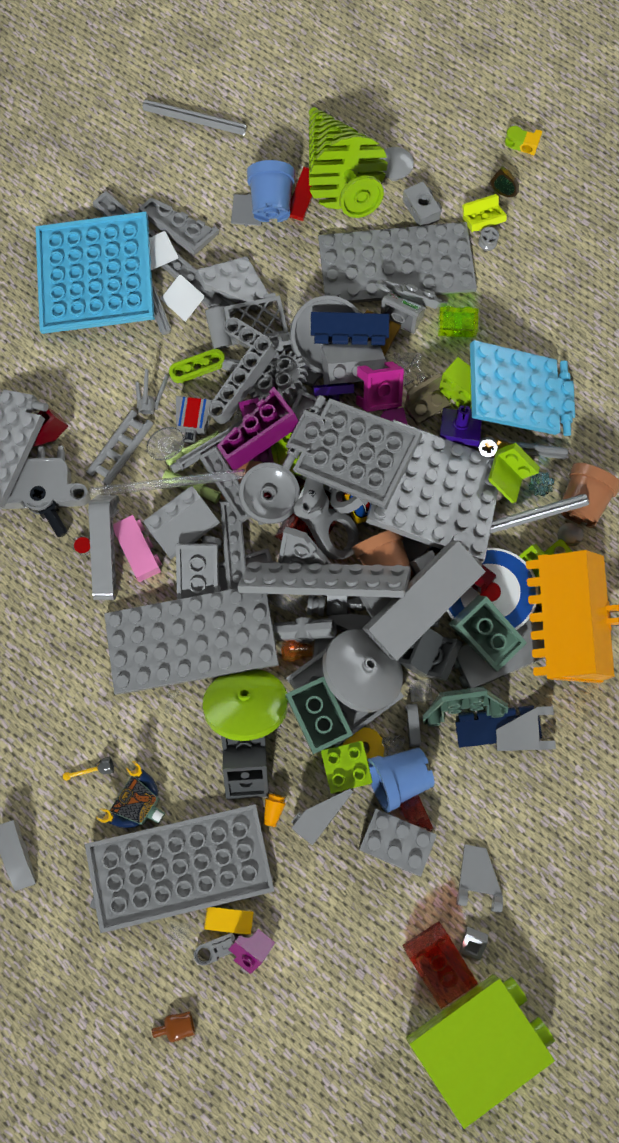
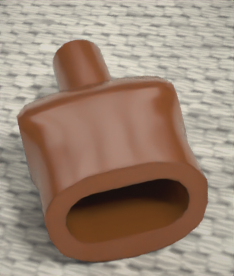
M191 1011L166 1016L164 1026L152 1028L153 1038L167 1035L170 1042H176L186 1037L195 1036Z

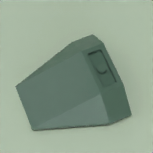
M483 686L440 692L423 714V723L428 724L429 727L439 726L441 722H445L444 712L448 711L449 714H456L462 712V709L469 708L471 711L482 710L483 706H485L487 716L499 718L508 713V704Z

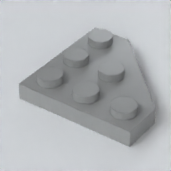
M247 256L197 269L196 276L204 290L211 293L213 290L223 294V298L235 303L237 301L244 303L264 299V295L268 294ZM269 302L266 307L272 305V302ZM255 305L249 307V308L252 309V310H258V309H259V308L256 307Z
M285 527L278 563H319L321 565H332L306 532Z

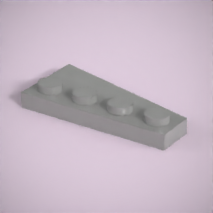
M150 198L138 208L139 212H147L148 221L161 231H165L170 238L194 256L219 234L218 228L214 226L210 228L199 219L195 221L189 218L188 214L184 212L178 213L171 206L154 198Z

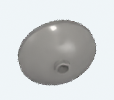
M261 463L252 467L244 475L239 486V500L244 511L252 519L265 524L279 523L290 517L294 513L293 507L300 495V487L293 473L276 463ZM265 492L270 493V499L264 497Z

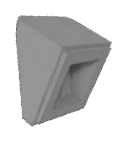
M467 926L459 952L480 960L488 943V934Z

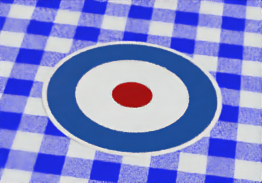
M487 548L485 561L482 564L496 574V579L482 594H479L470 587L447 612L453 620L478 595L487 596L517 630L528 621L529 615L534 612L537 605L528 603L529 596L538 595V586H527V579L535 578L532 569L528 570L526 568V562L516 554L500 548Z

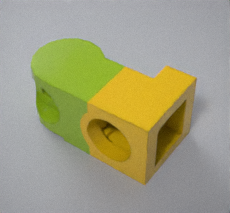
M511 126L506 133L505 145L509 148L535 155L543 131L536 129L532 133L522 130L518 126Z

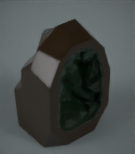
M504 166L497 171L489 182L493 189L505 197H516L519 193L517 179Z

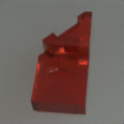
M419 795L400 803V809L409 823L426 828L430 832L434 831Z

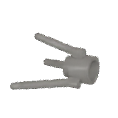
M145 369L142 398L139 382H135L139 413L154 414V410H158L169 375H165L154 401L153 397L148 395L149 370Z

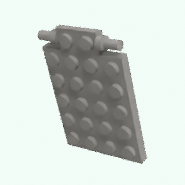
M5 389L3 392H0L1 508L5 507L45 420L41 415L33 414L32 411H47L49 408L47 403L39 402L34 395Z
M319 395L313 407L311 406L308 411H303L286 444V447L289 448L287 451L288 456L282 467L290 470L294 460L298 459L293 468L295 473L387 509L422 438V433L330 398L321 414L320 409L326 399Z

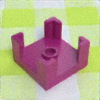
M393 361L384 363L388 368L372 370L366 365L357 366V376L364 381V399L357 395L356 405L366 412L402 407L404 368Z

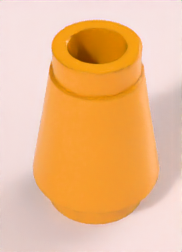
M269 793L268 798H265V825L276 827L286 805L284 796Z

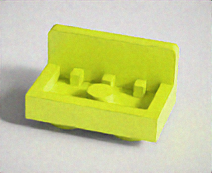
M497 194L462 205L463 221L467 222V227L471 232L480 231L483 228L507 221V214L499 206V196Z

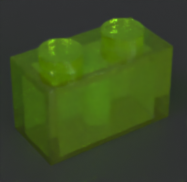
M453 306L440 307L438 313V336L476 338L479 308L469 306L463 308H455Z

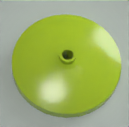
M260 669L219 676L210 684L204 694V717L210 728L225 738L237 741L259 739L276 730L284 721L288 711V701L285 697L287 691L277 677Z

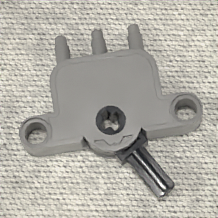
M39 446L37 458L26 459L5 507H0V509L28 508L43 519L46 518L57 537H63L68 533V530L56 512L59 510L58 507L85 506L89 503L91 496L85 485L71 483V471L65 463L64 446H58L57 458H45L44 447ZM84 492L83 497L76 498L78 493Z

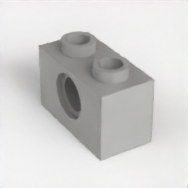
M424 181L403 191L402 200L418 226L430 225L440 220L441 205L435 201L431 189L425 185Z

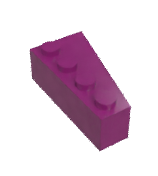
M275 387L269 391L270 394L264 400L261 399L256 404L258 407L250 415L247 414L243 418V422L238 428L234 427L217 445L233 471L294 431L298 419Z

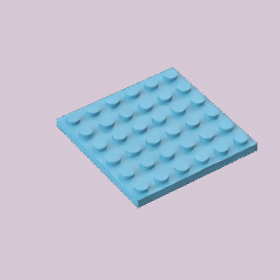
M147 212L35 226L39 326L42 334L155 320Z

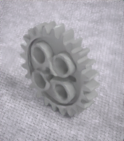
M284 350L281 355L276 351L275 356L250 390L249 394L252 399L264 400L270 394L269 391L273 387L276 388L285 401L287 398L293 400V394L299 395L297 390L304 389L302 383L307 382L305 377L308 376V368L302 357L298 358L292 351L287 354Z

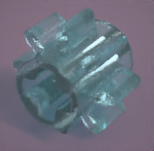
M539 472L534 476H530L529 490H534V496L545 497L549 492H553L554 479L549 478L548 472Z

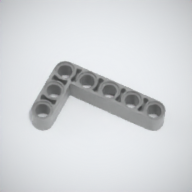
M230 317L225 321L224 330L232 340L248 349V351L208 407L209 415L219 424H225L230 420L238 409L239 402L245 399L276 354V348L267 336L235 317ZM257 361L256 364L251 367V364ZM245 377V380L239 383L240 380ZM234 393L233 397L228 399V397Z
M97 495L89 502L92 594L94 600L116 599V596H114L116 573L113 517L119 513V509H117V503H119L118 495Z

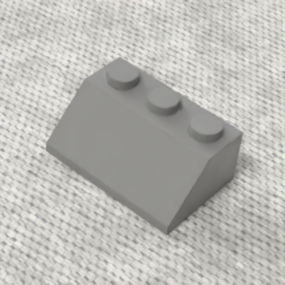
M368 341L367 345H351V343L321 345L324 385L364 382L357 376V366L366 365L372 370L386 368L384 365L385 357L380 345H371V341Z
M193 486L187 488L143 521L170 559L176 556V544H192L220 523Z

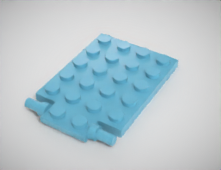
M476 340L470 343L472 418L553 435L560 433L561 419L563 435H571V423L573 418H575L574 383L571 381L570 373H568V361L560 362V374L558 375L556 359Z

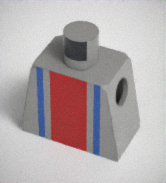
M176 396V427L179 433H184L183 442L194 444L196 435H206L212 418L208 413V407L212 400Z

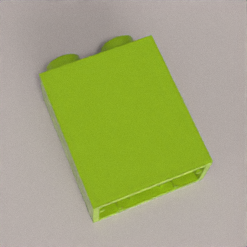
M492 974L406 1037L409 1045L463 1129L555 1062L547 1047L555 1042L553 1035L539 1017L529 1023L519 1008L528 999L512 977L502 982L499 977Z

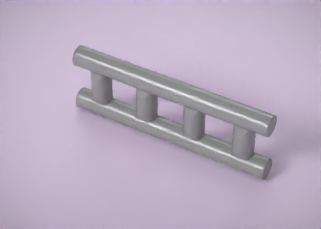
M133 410L128 413L86 471L92 477L95 472L104 476L105 479L102 483L108 487L153 426L150 420H147L144 424L137 421L135 417L138 414ZM130 425L139 430L133 440L124 435ZM118 441L128 446L122 455L112 450ZM107 456L116 461L110 471L101 466Z

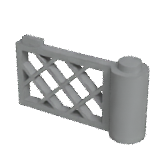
M275 293L265 294L264 299L220 307L219 304H212L205 310L214 349L238 345L224 330V323L230 318V310L236 309L242 313L239 320H242L244 315L253 320L252 328L255 323L265 328L263 332L265 336L288 333L280 295L276 296ZM269 302H277L278 310L275 315L265 309ZM255 305L261 309L257 318L247 313L250 306ZM263 311L273 317L268 326L258 320ZM274 319L282 324L283 331L275 332L269 328Z

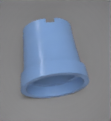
M264 160L253 163L247 168L246 172L247 182L251 188L254 218L262 222H269V219H277V222L287 220L290 217L291 189L295 180L294 167L286 162L277 160Z
M413 748L386 757L376 756L367 759L373 780L371 784L380 806L387 813L400 807V803L434 787L432 770L428 771L426 766L429 763L428 759L420 748Z

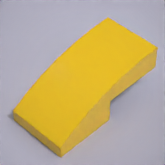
M208 907L206 908L204 929L251 935L254 912Z

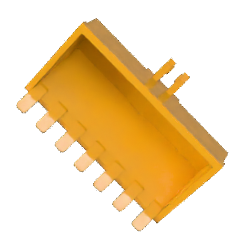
M582 550L552 555H538V560L526 561V568L528 570L539 569V577L528 578L527 586H540L541 591L540 595L529 596L528 603L542 604V612L529 615L531 622H543V630L532 631L531 639H544L545 648L533 649L532 657H545L546 666L533 668L534 676H547V679L587 683H603L604 680L615 677L611 625H619V617L611 618L610 613L619 612V604L610 605L608 601L604 555Z

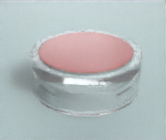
M79 536L73 541L72 547L77 555L81 557L90 555L89 537Z

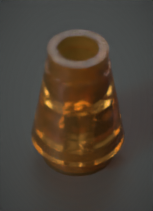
M287 642L281 646L283 661L288 660V662L311 657L313 654L311 644Z

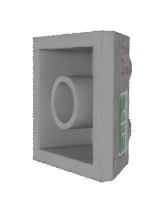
M391 291L382 299L380 314H389V320L401 325V329L414 334L424 317L426 307L422 306V304L403 299L400 295Z

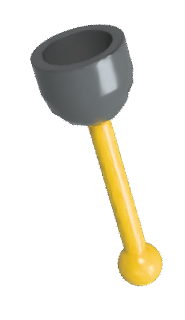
M109 756L101 759L96 767L73 773L65 772L63 779L68 781L71 777L99 771L104 775L112 774L115 771L113 760Z

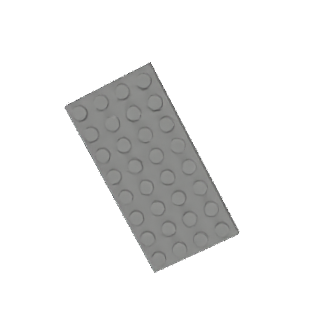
M467 222L318 235L325 295L341 297L350 303L381 301L390 292L380 290L376 286L378 280H388L400 285L412 284L422 291H425V289L431 290L435 295L476 292L477 290Z
M238 588L104 613L115 695L279 666L268 594L239 593Z
M256 804L85 844L100 933L274 892Z

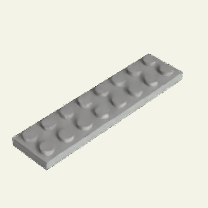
M278 562L248 563L237 587L239 593L404 598L411 570L410 566L321 565L319 563L284 564Z

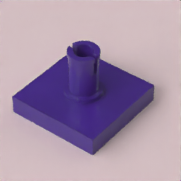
M352 383L312 386L314 396L326 395L328 400L330 398L340 402L339 395L354 393V385Z
M464 405L460 406L458 410L443 408L440 437L458 444L479 447L482 420L472 418L471 408L466 406L465 411H463Z

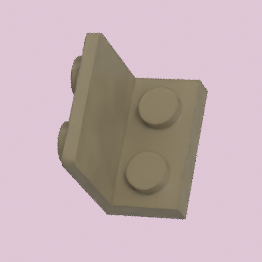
M441 373L435 376L434 374L428 376L422 384L413 385L407 391L404 408L417 426L441 412L443 408L450 406V402L439 389L442 379Z

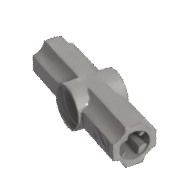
M301 617L292 622H279L273 625L276 642L295 640L301 643H308L314 639L334 638L337 634L334 618L314 620Z

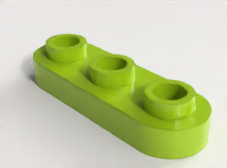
M212 349L176 362L169 368L170 378L175 383H183L222 368L225 356L221 350ZM213 359L219 360L217 363L212 362ZM196 365L201 366L198 370L194 369ZM178 372L183 373L181 376H176Z

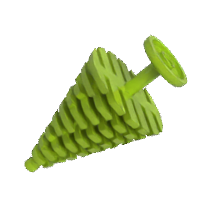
M312 107L309 110V186H312L310 187V192L313 198H329L319 199L318 203L326 208L342 209L344 214L352 218L365 217L379 207L384 197V189L380 183L385 178L386 174L383 171H387L388 162L380 159L387 158L384 149L377 146L376 144L379 143L370 137L358 133L354 128L339 120H335L334 117L318 110V108Z

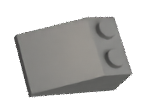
M348 789L305 810L303 814L298 812L291 821L294 825L292 830L313 846L353 791Z

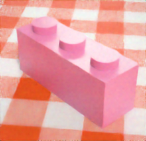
M131 515L114 523V533L138 582L160 573L159 566L162 563L157 554H152L150 549L153 548L149 537L144 538L142 531L145 529L140 519L136 521L134 516Z

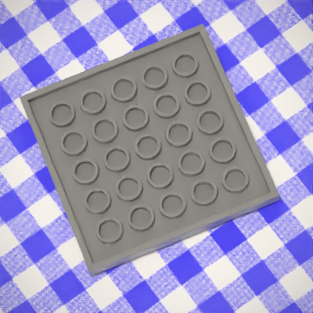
M393 420L394 423L421 432L422 438L387 509L370 503L366 523L441 550L450 541H462L469 548L468 552L472 557L478 558L483 563L486 557L498 489L488 480L494 458L483 456L477 450Z

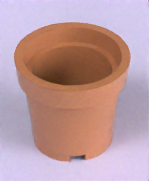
M574 463L569 474L570 481L563 500L587 494L589 505L563 512L561 515L577 524L585 522L587 523L586 527L595 528L610 500L619 492V479L599 467L586 463Z
M389 530L372 536L351 548L356 558L360 559L363 565L410 566L402 542L404 537ZM410 566V570H411L410 578H412V577L414 576V573H413V571H412V569H411V566Z

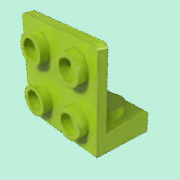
M515 442L496 451L488 480L511 503H515L522 479L538 474L540 467Z
M362 741L321 751L331 794L341 793L344 790L373 783Z

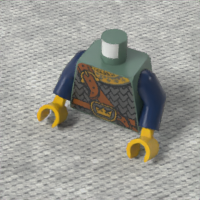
M132 761L136 765L135 770L130 771L126 767L131 777L110 810L100 808V810L105 812L104 818L96 817L100 822H108L119 828H136L140 824L144 825L148 818L159 824L165 816V812L156 807L160 798L158 797L159 790L153 777L141 769L136 761Z

